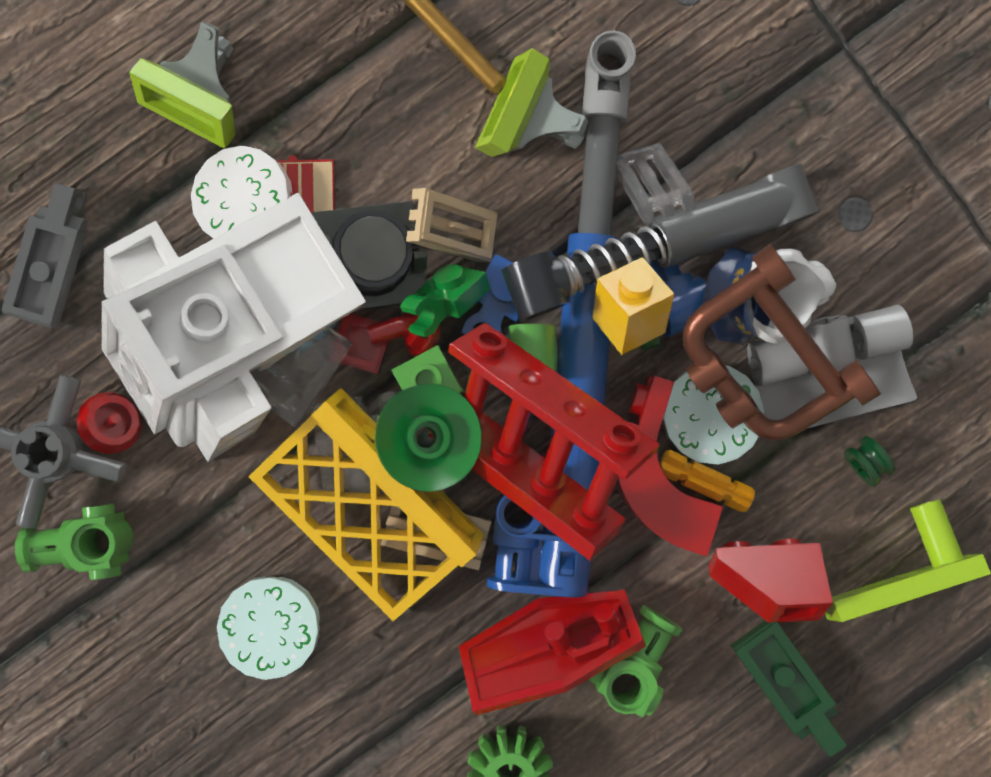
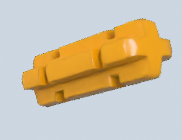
M666 450L660 458L659 465L666 478L675 482L679 479L681 480V485L718 502L724 500V505L740 512H746L751 506L755 496L754 488L740 481L734 480L731 482V477L691 460L687 462V457L672 450Z

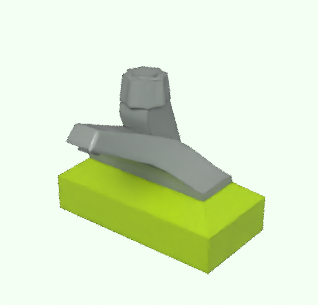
M201 22L194 44L183 59L175 62L162 61L159 65L140 58L129 74L138 104L226 149L236 133L230 97L222 88L218 75L234 48L223 36H219L220 29L209 22Z
M533 48L514 58L505 78V86L497 96L475 146L476 149L490 157L508 153L511 150L522 149L530 140L544 135L562 141L564 145L574 149L581 144L586 133L585 129L588 119L584 115L564 108L555 100L552 92V79L548 77L550 58Z

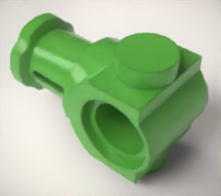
M114 503L82 507V518L66 519L62 522L60 528L38 530L37 528L22 527L15 541L17 563L23 572H36L40 569V566L63 564L67 570L88 571L90 580L122 575L121 564L129 561L128 552L133 545L134 539L132 528L124 518V511L115 512ZM98 529L104 531L108 536L109 549L107 553L101 551L96 546L95 534ZM47 546H56L54 548H47Z
M645 605L639 611L642 618L638 625L646 647L588 680L595 684L596 690L605 696L609 706L616 712L622 714L635 713L642 718L644 714L652 715L661 701L663 688L657 685V679L663 667L658 661L672 637L679 636L683 630L666 616ZM622 674L636 676L637 681L631 691L618 693L612 690L613 681Z

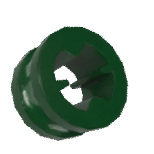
M864 436L859 440L860 446L857 449L849 447L844 451V455L855 473L871 487H876L881 482L880 476L882 474L892 475L896 471V467L880 444L871 437Z

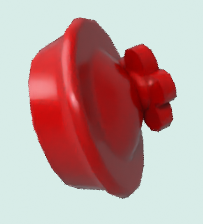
M114 392L98 393L88 398L79 408L76 418L77 432L83 443L92 450L104 454L120 453L130 448L139 438L142 428L141 415L135 404L127 397Z

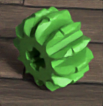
M500 724L497 726L496 741L482 733L478 738V745L481 750L469 752L467 763L473 769L467 773V777H551L546 772L553 768L551 755L541 753L544 748V742L540 736L526 742L527 733L525 727L522 725L518 726L514 737L507 736L506 727ZM509 764V770H512L513 765H517L519 773L511 776L510 771H508L507 776L501 774V767Z

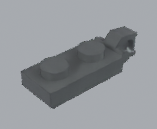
M55 183L48 208L40 206L35 217L29 215L1 311L3 314L49 328H59L86 237L87 220L82 218L86 193Z

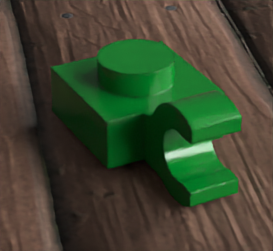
M447 264L438 269L433 277L416 291V294L407 296L400 305L402 312L419 315L418 319L408 328L410 333L428 337L436 331L441 321L448 315L460 318L491 289L486 272Z

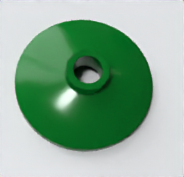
M432 383L414 385L397 393L382 409L375 428L376 452L386 472L403 486L426 492L443 490L461 481L473 468L481 448L479 419L471 404L455 390ZM423 427L428 428L433 435L432 443L426 448L419 446L416 441V434Z

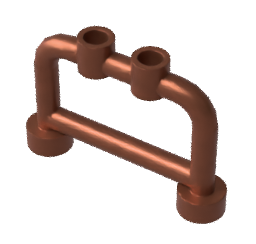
M771 244L752 256L753 261L757 265L756 268L700 306L688 318L683 329V346L689 358L694 362L686 368V371L693 383L703 394L715 388L723 399L716 403V407L732 429L744 423L758 437L769 440L787 439L804 431L855 398L864 406L881 395V392L857 359L837 371L778 292L797 279ZM751 297L756 300L826 391L780 420L768 419L763 415L748 391L738 384L722 359L714 350L707 346L704 340V334L712 324Z

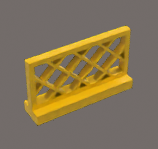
M340 388L248 477L394 621L458 565L462 568L475 557L484 533L442 490L426 492L410 489L398 483L386 472L376 452V423ZM316 425L333 440L334 457L308 455L307 434ZM297 445L298 454H287ZM276 464L298 465L299 489L283 488L268 472ZM309 466L334 467L335 491L309 490ZM344 468L362 469L370 477L371 493L345 492ZM310 501L335 502V525L319 524L310 515ZM345 503L371 504V527L345 526ZM380 505L398 506L407 515V530L381 528ZM416 525H417L422 531H416ZM346 537L371 539L372 561L355 560L346 551ZM381 540L407 541L408 564L381 562ZM416 542L435 543L448 557L438 566L416 564ZM381 573L408 575V592L396 601L382 587ZM417 576L424 577L420 582L417 583Z

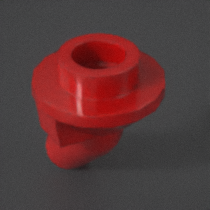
M404 312L400 317L366 326L372 346L403 337L407 352L410 355L418 356L436 346L441 335V326L439 324L436 331L428 337L412 334L408 328L418 319L419 315Z

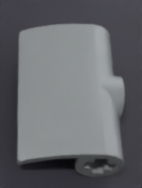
M895 305L852 317L846 315L823 317L811 320L810 325L805 328L837 371L857 359L881 392L880 396L864 406L855 398L810 427L917 399L901 350L908 349L913 344L911 321L902 306ZM765 340L748 343L747 355L753 383L760 393L764 407V416L768 419H783L826 392L786 340L775 344Z

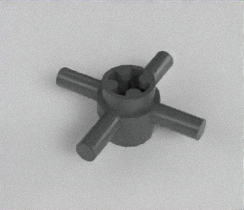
M60 374L46 421L30 424L22 432L0 426V448L11 451L14 466L21 474L29 478L15 523L18 526L30 529L38 527L51 482L65 479L76 471L118 483L125 477L127 471L126 463L89 453V447L83 443L77 429L68 426L81 379ZM47 449L58 451L56 462L46 460L44 452H47Z

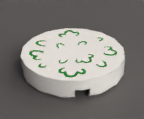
M246 146L223 149L206 160L195 176L191 192L193 215L202 230L212 238H216L291 196L290 192L293 194L291 181L283 167L260 149Z

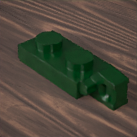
M764 620L730 645L794 734L801 740L811 734L830 758L847 746L829 721L839 714L834 707L837 704L778 622L768 623Z

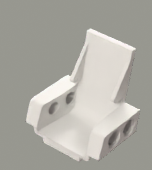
M296 193L181 257L177 256L156 221L104 248V295L107 299L102 301V351L154 435L166 429L174 443L179 447L187 446L195 441L205 459L209 462L253 435L271 410L270 404L250 372L256 368L258 371L268 368L338 320L361 308L366 301L299 193Z

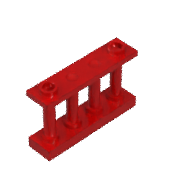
M483 323L450 343L448 350L451 355L471 368L464 398L476 412L481 427V448L472 470L590 561L620 533L626 518L607 505L618 477L626 480L657 452L660 444L509 340L501 332L495 330L487 323ZM490 383L512 398L504 428L482 412ZM531 413L555 429L545 458L522 442ZM429 431L428 436L433 439L432 432ZM574 444L599 461L588 490L564 473Z

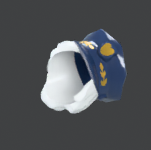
M730 246L723 258L708 272L702 305L756 268L757 265L752 259V256L756 253ZM795 249L776 250L797 279L778 293L804 328L810 325L812 313L817 309V306L829 301V297L834 294L836 282L830 270L818 261L808 262L803 257L802 252ZM753 297L711 325L718 340L744 345L753 336H755V339H763L774 344L786 340Z

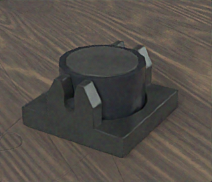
M413 201L311 212L360 293L367 294L362 295L366 303L354 312L400 306L407 296L416 294V291L426 283L424 272L427 269V250H422L420 245L406 242L407 231H415L416 222L409 221L410 210H414Z

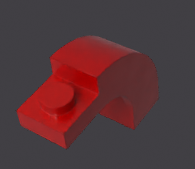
M651 376L647 377L645 385L637 383L631 397L628 412L635 414L631 424L657 442L674 382L661 377ZM657 452L626 480L618 477L615 484L626 506L638 520L669 543L682 549L708 556L722 512V506L682 493L675 488L662 472Z

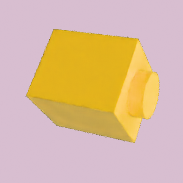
M642 257L597 279L592 319L621 355L666 332L674 293Z

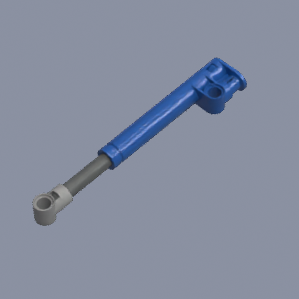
M615 30L605 31L595 38L584 67L585 86L582 115L588 119L578 233L570 234L568 237L567 255L569 257H572L575 250L580 249L587 252L592 244L604 246L609 238L619 240V238L611 236L620 125L627 122L631 70L635 61L636 51L632 40L626 34ZM604 54L613 55L619 60L621 68L617 70L605 69L600 65L597 57ZM592 283L585 286L583 293L578 291L575 295H571L570 303L562 307L556 372L604 405L610 340L592 319L596 286ZM552 427L550 443L555 432V429H553ZM574 444L564 473L588 490L599 461ZM501 493L495 505L493 543L497 545L495 575L487 577L486 586L494 590L559 597L587 596L591 560L589 561L532 516L522 524L509 522L504 516V510L511 500ZM516 552L515 570L511 572L513 553Z

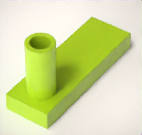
M941 499L929 501L911 507L910 511L932 565L832 596L833 604L826 611L825 615L827 620L844 622L978 579L991 573L983 554H962Z

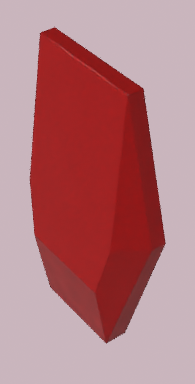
M616 590L588 593L585 597L555 596L538 598L458 647L472 711L475 715H480L567 692L645 648L646 644L626 591Z

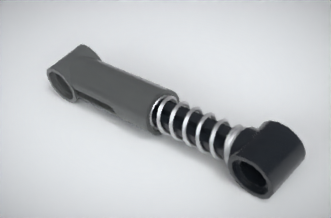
M797 164L772 173L747 186L650 218L646 226L641 227L636 235L627 232L624 233L621 240L609 238L604 246L592 244L587 252L580 249L575 250L572 257L563 255L556 257L552 255L551 251L541 252L512 263L503 268L501 272L521 322L569 304L571 295H575L578 291L583 293L585 286L592 283L597 286L598 278L642 257L649 265L651 262L656 261L661 267L668 268L766 231H776L818 214L820 210L802 164Z

